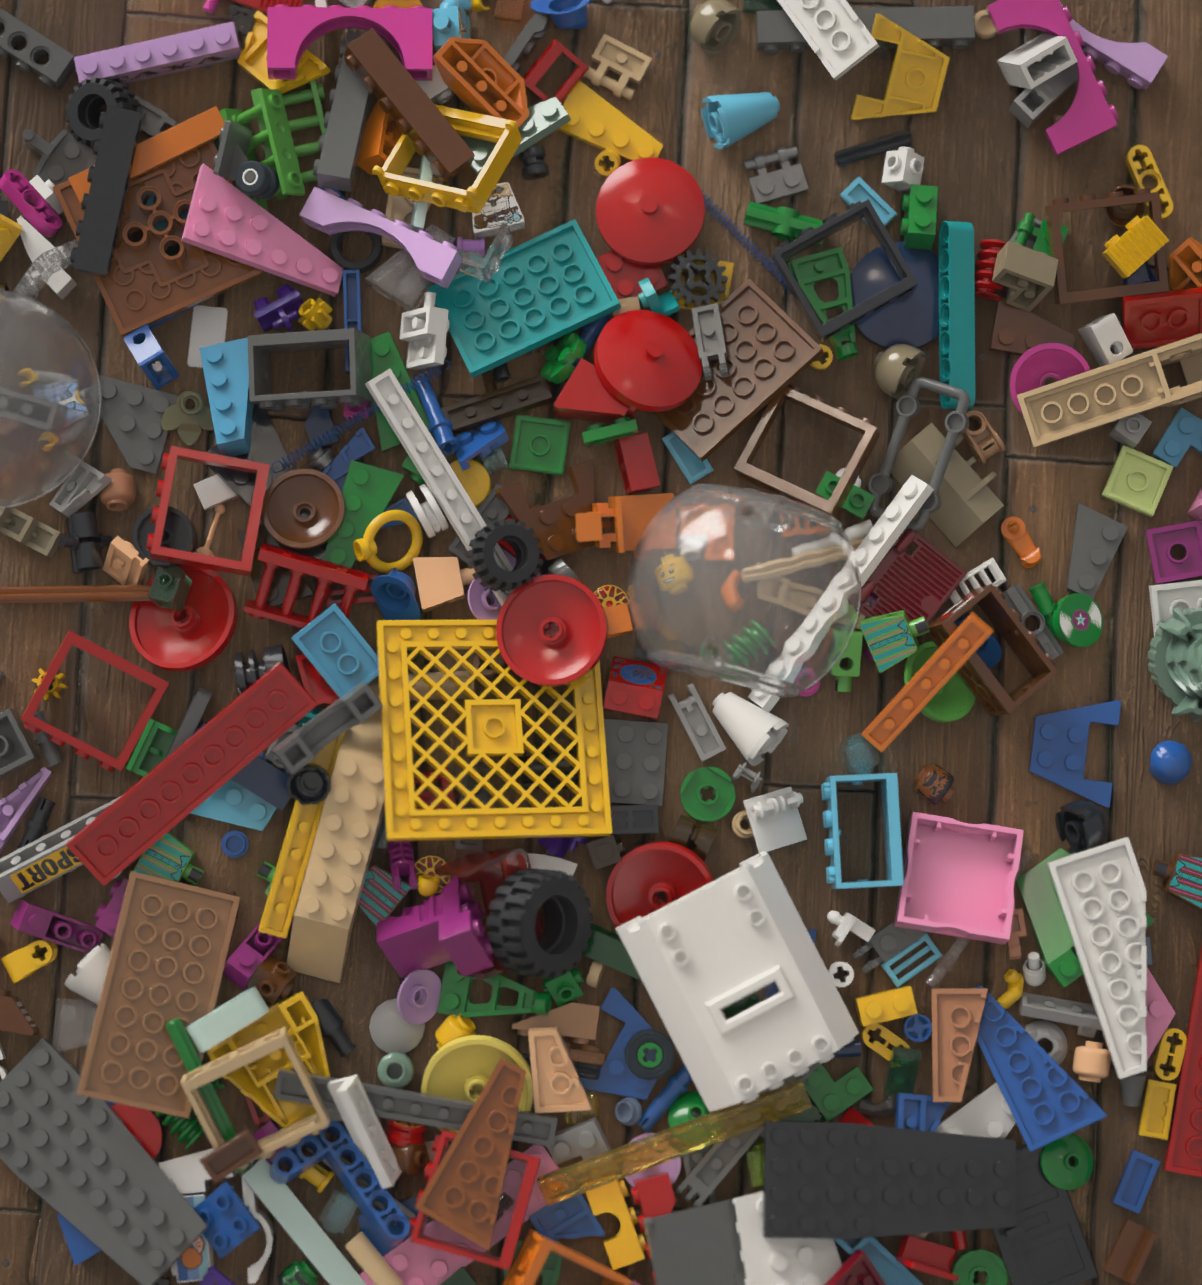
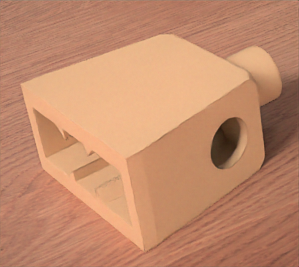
M458 557L413 558L423 612H428L465 598L463 585L471 584L475 579L472 575L475 573L474 568L460 569Z

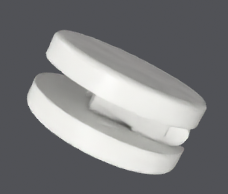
M422 484L419 488L426 500L425 502L419 504L412 490L406 493V497L427 536L432 538L436 535L435 532L438 533L441 529L443 531L447 530L449 525L426 484Z

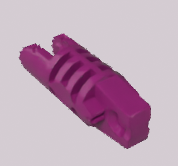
M387 841L393 891L400 890L401 878L399 876L407 875L409 876L410 888L417 889L418 882L412 841Z

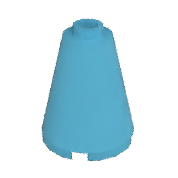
M770 92L711 95L703 99L702 102H706V107L701 108L706 133L709 138H715L717 144H713L714 147L722 150L774 120L780 111V104L777 97L773 96Z

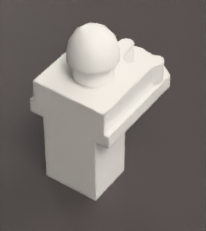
M832 910L827 915L828 921L831 924L837 925L832 933V937L837 939L834 944L837 947L841 945L849 931L866 942H869L876 931L848 912L842 916L840 912Z

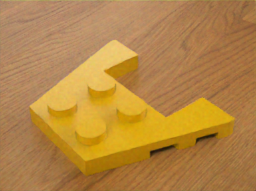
M876 13L871 35L874 39L897 44V49L884 100L856 94L851 119L859 120L873 117L936 112L950 57L883 15Z

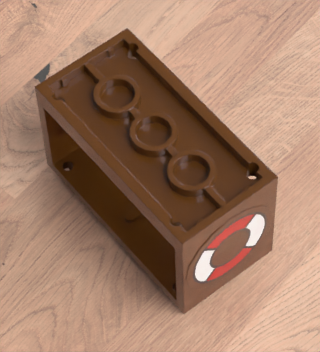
M992 584L973 589L933 621L929 625L930 632L927 633L936 646L940 648L958 628L954 621L962 614L973 609L977 603L1032 675L1009 695L976 651L957 671L958 675L990 717L1009 714L1059 673L1054 667L1055 663L1051 656L1043 653L1037 645L1039 643L1037 637L1031 631H1027L1022 625V618L1019 613L1012 608L1010 609L1004 601L1005 596L1003 592Z

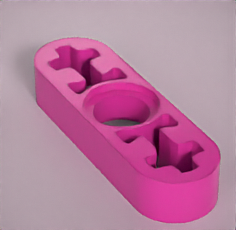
M8 169L0 179L1 190L41 235L54 237L62 226L61 218L22 173L14 169ZM26 200L32 202L36 207H33L30 204H28Z

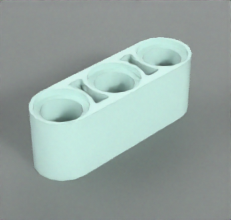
M253 986L189 1025L186 1030L199 1052L202 1053L262 1017L270 1010L256 986Z

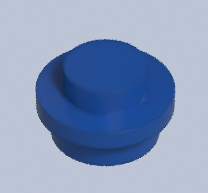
M237 830L226 833L221 841L222 851L231 858L244 856L249 849L248 837L243 832Z

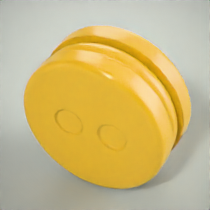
M471 459L468 461L470 468L463 471L459 461H453L449 465L474 506L478 509L491 493V481L487 470L479 462Z

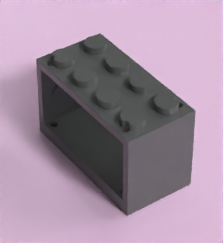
M355 328L247 335L249 400L252 403L258 404L260 409H268V412H282L284 407H294V410H310V405L320 406L322 409L337 408V403L347 404V407L363 406V402L372 401V395L365 383L371 380L369 335ZM349 348L351 390L303 391V393L272 395L271 353Z

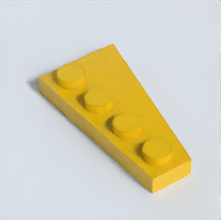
M579 81L567 95L563 108L568 113L571 121L558 128V131L601 150H614L619 154L620 158L628 162L641 158H659L663 144L583 82Z

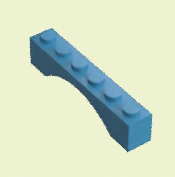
M874 1237L834 1239L850 1255L857 1249L864 1251L886 1285H923L905 1266L896 1261V1258Z

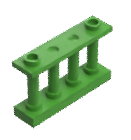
M316 80L310 82L312 89L282 95L284 106L314 100L317 115L288 121L291 132L320 125L322 135H326L327 128H324L325 117L321 101L326 100L322 84H317ZM259 89L251 90L254 106L260 104L257 91ZM264 115L257 117L259 129L262 132L267 129ZM270 140L263 143L265 156L268 158L273 155ZM319 141L296 146V156L301 157L319 153ZM313 170L301 172L303 183L318 180L317 176L313 175ZM282 193L275 196L277 201L288 199L287 195Z
M260 88L257 90L260 104L247 111L229 108L220 110L219 112L224 122L231 120L248 128V122L264 115L267 129L251 137L247 158L250 161H256L254 148L270 140L273 155L259 163L271 168L276 166L280 185L274 196L280 193L295 196L306 194L281 90ZM244 193L246 196H248L250 199H252L254 202H256L258 205H260L262 208L268 211L266 200L268 199H259L257 197Z

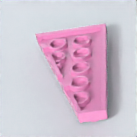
M204 163L201 165L181 241L331 296L338 294L342 270H344L341 266L224 178L215 175L214 171Z

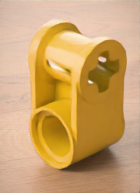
M42 939L6 955L1 961L15 984L53 962L58 955V947L56 943ZM46 947L48 952L44 954L45 956L40 957L38 952L41 951V948Z

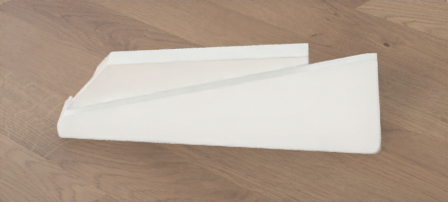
M214 1148L158 1164L165 1175L175 1183L176 1188L181 1194L209 1191V1180L211 1177L199 1160L212 1152ZM236 1171L232 1172L225 1178L236 1176Z

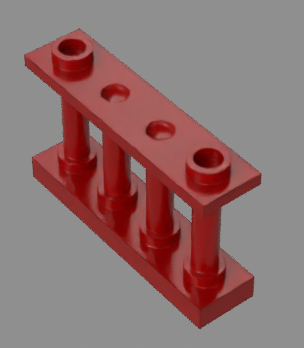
M263 543L257 560L263 561L265 567L255 601L247 599L243 611L248 612V615L255 619L263 620L268 618L304 628L321 614L328 586L333 582L343 584L345 588L339 609L348 619L355 593L359 589L365 591L370 573ZM279 566L290 569L292 573L282 608L266 604L275 569L279 568ZM306 574L316 576L318 580L309 616L292 612L302 576Z

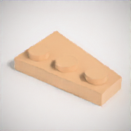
M529 1028L528 1036L535 1113L591 1110L590 1101L558 1028Z

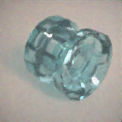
M501 446L495 448L486 457L481 458L489 476L493 475L498 469L505 470L509 468Z

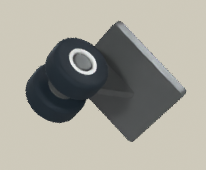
M226 120L225 125L220 131L219 151L213 161L214 174L237 183L239 189L244 193L259 199L271 198L277 193L280 185L277 172L271 167L257 161H250L247 158L252 130L231 120Z

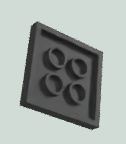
M604 719L610 803L662 806L668 723Z

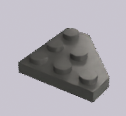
M99 375L97 386L103 401L94 405L129 467L158 475L170 431L162 430V416L166 408L176 404L179 396Z

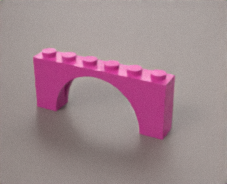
M998 0L987 6L986 10L997 34L1019 28L1040 30L1050 35L1067 37L1078 62L1075 63L1077 90L1074 101L1067 113L1044 132L1056 157L1116 128V120L1119 119L1118 113L1113 104L1108 106L1104 97L1108 94L1102 80L1097 81L1092 72L1096 70L1091 56H1085L1082 51L1083 39L1078 30L1073 31L1069 23L1073 19L1066 5L1062 7L1059 0Z
M283 4L268 7V79L296 80L298 64L303 53L317 38L328 32L343 28H358L367 31L373 28L380 37L394 48L401 59L402 65L415 81H433L432 8H425L423 6L398 8L392 5L385 6L384 8H371L367 5H361L356 8H344L341 5H332L330 7H316L314 5L289 7Z

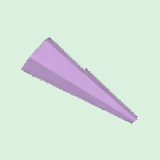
M45 767L40 769V772L28 781L19 785L7 797H3L0 800V854L53 773Z

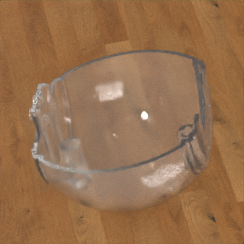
M695 484L672 498L655 514L642 532L635 546L627 577V605L632 628L642 651L647 653L646 659L664 669L692 676L698 675L780 698L797 697L799 691L804 692L816 684L831 670L847 648L854 633L861 605L862 588L859 564L853 545L845 530L841 528L842 523L821 510L790 500L787 497L730 485ZM713 650H717L715 655H712Z

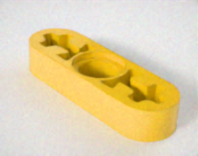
M1136 145L1126 155L1125 162L1137 189L1144 188L1142 179L1146 176H1151L1156 180L1157 186L1155 189L1150 190V192H1161L1159 194L1160 205L1165 204L1166 206L1163 214L1161 213L1163 221L1172 213L1173 201L1150 149L1144 145ZM1135 153H1137L1139 156L1144 155L1145 159L1142 161V165L1145 171L1142 172L1140 175L1138 174V172H1140V170L1142 169L1140 162H1134L1132 160L1136 155ZM1145 202V209L1148 216L1150 217L1149 202Z

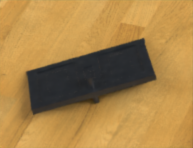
M1027 1144L1017 1147L1016 1226L991 1228L1011 1285H1077L1092 1278H1097L1099 1275L1068 1190L1054 1187L1048 1182L1042 1172L1041 1153L1044 1146L1030 1152Z

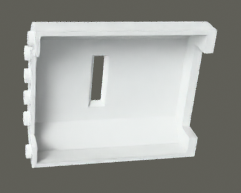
M765 851L739 863V868L643 918L639 915L615 928L709 1112H720L742 1101L749 1103L759 1097L758 1093L764 1089L769 1088V1090L780 1087L784 1084L783 1079L791 1075L797 1077L809 1071L808 1066L817 1061L821 1064L832 1059L834 1052L852 1042L859 1033L769 854ZM774 981L776 982L780 993L726 1021L721 1009Z

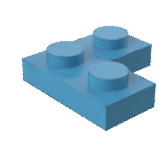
M1182 407L1178 410L1151 454L1160 461L1174 466L1173 469L1178 466L1189 447L1202 455V420Z

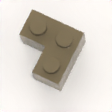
M1008 241L997 253L992 281L1008 287L1006 304L1031 312L1054 287L1058 259L1048 256L1046 253L1024 247L1022 244Z

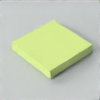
M1123 445L1101 496L1144 515L1153 517L1174 466Z

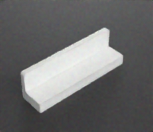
M358 1075L330 1081L327 1087L353 1142L375 1172L382 1189L392 1187L402 1171Z

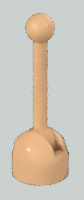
M219 504L214 508L216 513L205 546L197 548L194 553L214 556L209 548L220 516L225 512L223 504Z

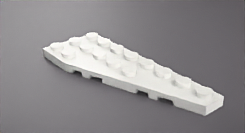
M1125 837L1047 863L1119 1079L1147 1070L1146 888L1129 837Z

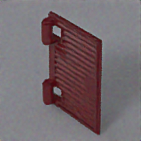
M907 529L850 604L867 618L905 610L909 621L924 616L927 623H929L966 576L967 572L916 531ZM913 542L918 547L910 556L905 550ZM873 593L878 598L870 607L865 601Z

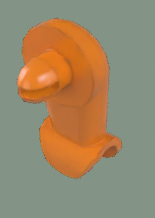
M1006 518L1001 525L1003 537L1020 557L1019 561L1024 569L1035 567L1042 560L1040 548L1035 547L1025 523L1020 518Z

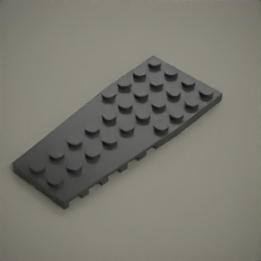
M42 1038L0 1082V1158L24 1183L140 1284L155 1285L204 1233L209 1224L204 1222L194 1210V1206L179 1192L175 1183L160 1169L156 1160L141 1146L142 1143L135 1135H132L124 1125L123 1120L107 1101L76 1094L81 1074L46 1038Z

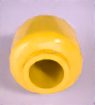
M461 1014L458 1016L449 1015L436 1029L437 1048L440 1049L445 1044L460 1037L476 1035V1025L470 1018H463Z

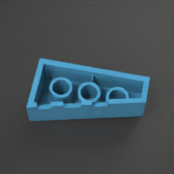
M248 337L199 348L219 451L221 455L228 457L250 453L254 403L249 400Z

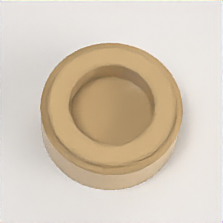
M987 10L978 12L974 17L975 35L982 39H989L997 33Z
M595 960L592 962L586 979L587 985L594 988L598 987L605 964Z

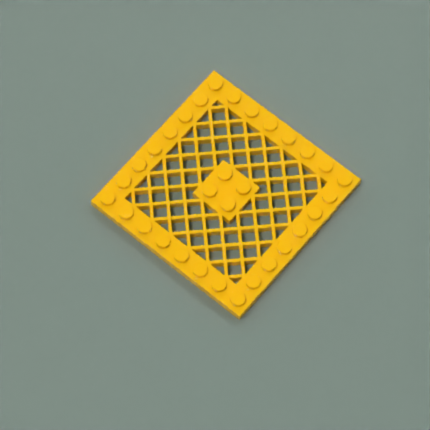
M497 619L377 620L380 702L383 705L380 708L387 841L610 836L612 834L600 660L585 676L575 682L566 684L569 688L562 696L552 687L539 685L541 689L533 696L523 687L527 680L523 679L519 683L509 674L512 670L509 666L504 670L494 661L500 654L496 637ZM470 649L463 657L456 651ZM482 649H497V650H496L491 656H489V655H488L485 651H483ZM407 650H414V651L407 657ZM428 650L441 651L436 657H434ZM474 652L485 661L478 670L467 661ZM418 653L430 662L423 670H420L411 661ZM446 653L457 661L450 670L439 661ZM488 665L499 674L493 683L481 674ZM433 666L444 675L437 684L426 675ZM460 666L464 667L472 675L465 683L454 675V672ZM408 668L416 675L410 683L408 682ZM420 679L431 688L424 697L413 689ZM448 679L459 688L452 697L440 688ZM475 679L487 688L479 697L468 688ZM502 679H505L514 688L507 696L495 687ZM490 692L498 698L483 700ZM517 692L529 701L522 709L520 699H511ZM544 692H547L556 701L549 709L538 700ZM571 692L573 694V706L565 700ZM434 693L446 702L438 711L427 701ZM462 693L471 699L464 701V709L455 701ZM409 695L418 702L411 711ZM559 704L571 714L564 722L552 713ZM532 705L543 714L536 723L525 714ZM449 706L460 715L453 724L442 715ZM421 707L425 708L433 716L425 725L414 715ZM546 718L558 727L551 736L539 727ZM573 718L575 722V733L567 727V725ZM436 720L448 729L440 738L429 729ZM463 720L465 721V735L456 728ZM522 721L531 728L524 736L522 733ZM411 722L419 729L412 738ZM561 731L573 741L566 749L554 740ZM533 732L545 741L538 750L527 741V738ZM423 733L434 742L427 752L416 743V740ZM451 733L462 742L455 751L443 742ZM548 745L559 754V757L553 763L541 754ZM575 745L577 760L568 753ZM437 747L449 756L442 765L430 756ZM465 747L467 757H476L469 765L458 755ZM524 748L532 754L525 764L516 757L524 754ZM412 749L418 755L421 756V758L414 765L412 759ZM491 756H504L498 764L489 758ZM563 758L574 767V770L568 776H565L556 767ZM508 759L519 768L512 778L500 768ZM535 759L547 768L540 777L528 768ZM452 760L464 770L456 779L445 770ZM480 760L492 769L484 778L473 769ZM424 761L436 770L429 779L417 770ZM550 772L561 781V784L555 790L543 781ZM577 772L579 787L570 780ZM467 773L479 783L471 792L460 783ZM495 773L506 782L499 792L487 782ZM522 773L534 782L527 791L515 781ZM439 774L450 783L443 793L431 783ZM413 776L423 784L415 793ZM565 785L577 795L569 804L557 794ZM537 786L549 795L542 804L530 795ZM454 787L466 797L458 806L446 797ZM481 787L493 796L486 806L474 796ZM509 787H512L521 796L514 805L502 795ZM426 788L437 797L430 807L418 797ZM553 799L561 807L545 806ZM580 799V807H572ZM526 800L534 808L517 807ZM468 801H470L478 809L462 808ZM496 801H499L505 808L490 807ZM440 802H443L449 808L433 810ZM415 804L422 810H415Z

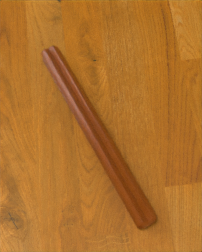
M156 585L0 587V603L156 601L159 596V590Z

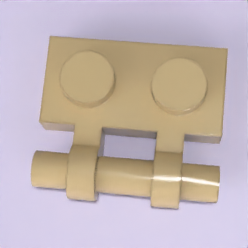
M604 34L592 55V61L600 65L597 70L589 67L584 77L592 80L591 83L598 87L602 85L613 91V95L619 98L623 96L632 100L635 90L627 87L629 80L637 84L641 83L652 62V58ZM610 69L621 75L619 81L606 76L607 70Z

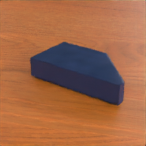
M314 405L304 425L309 440L315 446L313 438L320 444L317 436L319 435L324 440L322 433L328 437L326 430L333 435L331 427L334 430L335 428L329 409H322L320 406ZM335 432L336 439L329 434L331 442L325 437L327 444H324L320 439L322 448L339 443Z

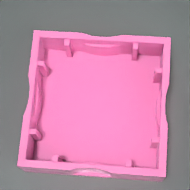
M913 812L909 818L903 860L904 885L899 888L894 926L1005 945L1010 938L1015 901L1013 892L1014 881L1019 869L1024 830L991 824H968L953 818Z

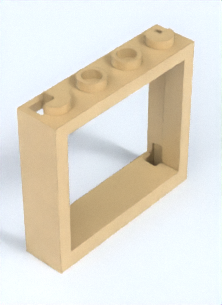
M286 1027L182 1076L180 1084L214 1150L226 1143L198 1087L283 1047L317 1113L257 1141L264 1152L251 1161L260 1158V1160L269 1158L276 1152V1149L284 1145L287 1148L292 1147L301 1141V1137L310 1133L317 1135L320 1130L327 1128L326 1125L330 1124V1114ZM248 1162L240 1168L243 1170L246 1167H248L250 1163Z

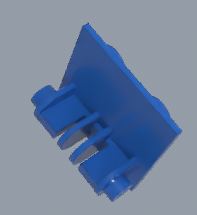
M227 1181L194 1208L203 1221L209 1224L203 1235L221 1259L246 1238L261 1229L258 1224L260 1221L256 1220L251 1212H249V1206L243 1204L245 1202L244 1199H240L234 1190L235 1187L233 1185L230 1186Z

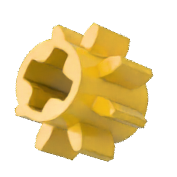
M312 298L308 299L299 308V314L302 317L298 321L309 331H314L315 329L317 331L325 330L332 321L329 313L333 309L321 298H318L316 301Z
M41 668L39 669L41 675L38 679H32L33 682L37 683V686L45 674V671ZM64 673L55 675L53 679L55 681L52 683L54 688H48L44 695V700L49 701L51 695L60 699L61 695L59 692L62 689H68V686L62 682V679L66 677Z

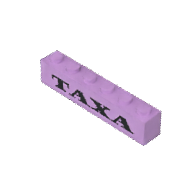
M228 22L74 57L80 85H82L83 80H91V78L95 77L126 84L237 59L242 50L234 22Z

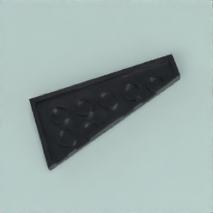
M258 406L252 411L253 423L250 453L233 456V458L270 464L266 493L274 480L282 474L294 470L292 464L289 466L285 461L287 469H285L277 461L280 460L284 465L282 457H284L289 463L286 456L287 453L266 410L260 409ZM217 444L207 452L221 455ZM275 461L277 462L273 464L272 468L274 471H280L278 473L273 472L271 469V465ZM208 465L250 509L257 474ZM304 511L301 517L308 518L311 513ZM328 541L311 549L287 548L291 551L323 560Z

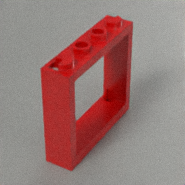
M170 446L169 454H163L161 469L166 470L164 481H158L156 496L161 497L159 507H153L151 523L156 524L154 534H148L146 550H151L150 559L250 577L270 464ZM177 459L257 474L241 561L161 547Z
M68 630L22 714L21 720L25 721V728L39 734L40 730L50 734L49 740L64 747L65 743L76 747L74 753L87 760L90 756L101 760L98 765L112 773L115 768L122 771L169 682ZM72 644L155 688L117 759L33 716Z
M442 1130L441 1135L436 1134L432 1146V1151L436 1152L433 1163L428 1162L424 1173V1179H428L427 1185L447 1153L450 1141L453 1142L456 1133ZM510 1149L508 1158L525 1162L527 1166L501 1257L423 1235L428 1215L420 1210L417 1218L412 1217L408 1234L412 1235L411 1242L510 1270L541 1158ZM420 1189L419 1194H418V1197H417L416 1205H417L419 1199L421 1198V1196H422L424 1190H421V1189Z

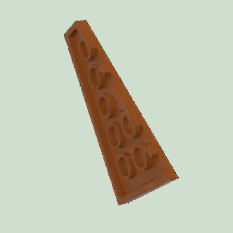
M502 1057L415 1206L416 1209L488 1251L490 1249L526 1071Z

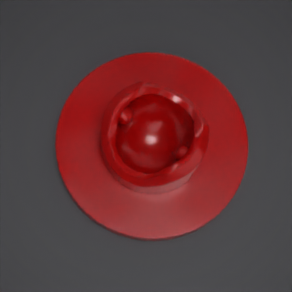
M123 1104L111 1106L123 1120L124 1125L132 1135H135L142 1143L141 1146L146 1152L156 1159L162 1146L163 1133L161 1124L151 1110Z

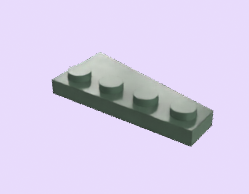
M556 97L528 108L530 116L518 128L522 141L513 157L571 121L568 113ZM459 135L475 154L471 167L478 176L497 143Z

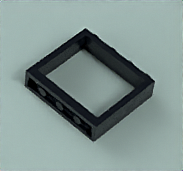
M869 199L862 203L861 201L855 204L853 202L846 208L847 211L839 216L836 213L832 214L822 221L823 225L816 229L809 227L798 235V239L791 243L789 240L782 242V245L774 248L776 251L772 254V260L820 343L908 295L917 288L918 282ZM864 217L901 281L828 322L821 324L785 261Z

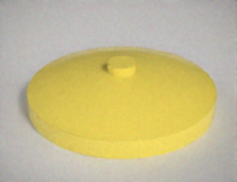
M484 1035L460 1037L442 1046L428 1062L421 1086V1093L476 1102L502 1057L526 1071L518 1110L530 1112L534 1098L532 1072L523 1056L508 1043ZM437 1127L440 1131L445 1130L456 1134L459 1132L457 1130Z

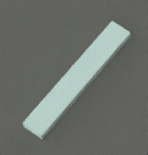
M259 1159L250 1169L240 1175L329 1285H367L287 1185L279 1184L271 1178V1165L266 1159Z

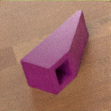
M23 899L19 900L10 923L11 926L19 931L86 954L90 953L100 944L104 931L96 926Z
M294 916L292 917L288 933L292 929ZM260 922L227 960L222 974L243 991L257 967L270 954H273L284 940L281 937L259 932Z

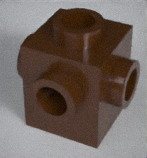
M270 954L257 967L247 986L250 988L256 986L262 998L274 1005L281 997L286 999L295 987L292 982L298 973L293 971L285 962L278 960Z

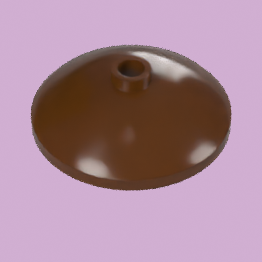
M296 469L279 476L268 487L262 506L263 522L270 535L282 545L293 549H311L326 543L337 533L345 515V502L338 485L328 475L314 469ZM304 511L311 513L308 518H302L301 514Z

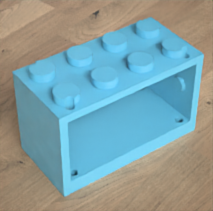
M897 773L827 777L825 779L826 782L821 784L822 800H827V810L822 814L823 828H828L829 838L824 839L825 856H830V867H826V883L831 884L832 889L903 886ZM863 782H881L887 881L858 879L857 882L842 883L839 847L841 830L838 829L836 784L852 783V785H863Z

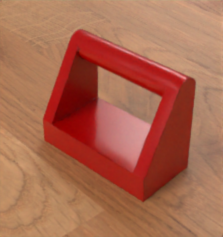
M555 39L550 42L522 78L524 79L525 87L542 101L549 100L535 85L562 53L577 65L575 70L552 97H556L562 103L589 70V67Z

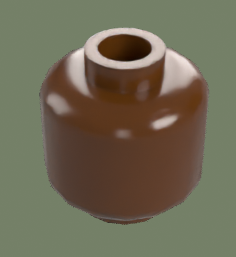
M424 1143L420 1145L407 1144L405 1147L390 1144L399 1168L402 1171L401 1174L414 1176L423 1171L429 1160L427 1147Z

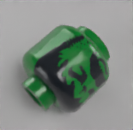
M293 1260L278 1274L277 1282L279 1285H318L317 1278L319 1274L306 1260L302 1262Z

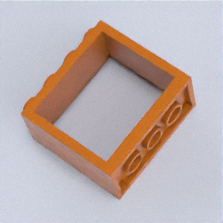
M529 1228L502 1285H534L550 1250L604 1276L601 1285H631L632 1281L618 1271Z

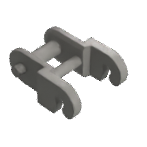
M746 762L743 766L739 764L731 780L734 781L740 775L752 782L750 786L752 790L750 792L754 793L762 780V777H760L762 771H759L757 774L746 767Z

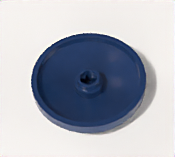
M895 242L896 247L918 282L915 291L854 324V326L865 339L883 349H887L895 344H909L916 348H921L939 336L938 256L930 250L904 248V242ZM881 246L866 254L855 266L850 276L853 307L901 281Z

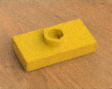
M1147 1079L1138 1135L1168 1140L1176 1084Z

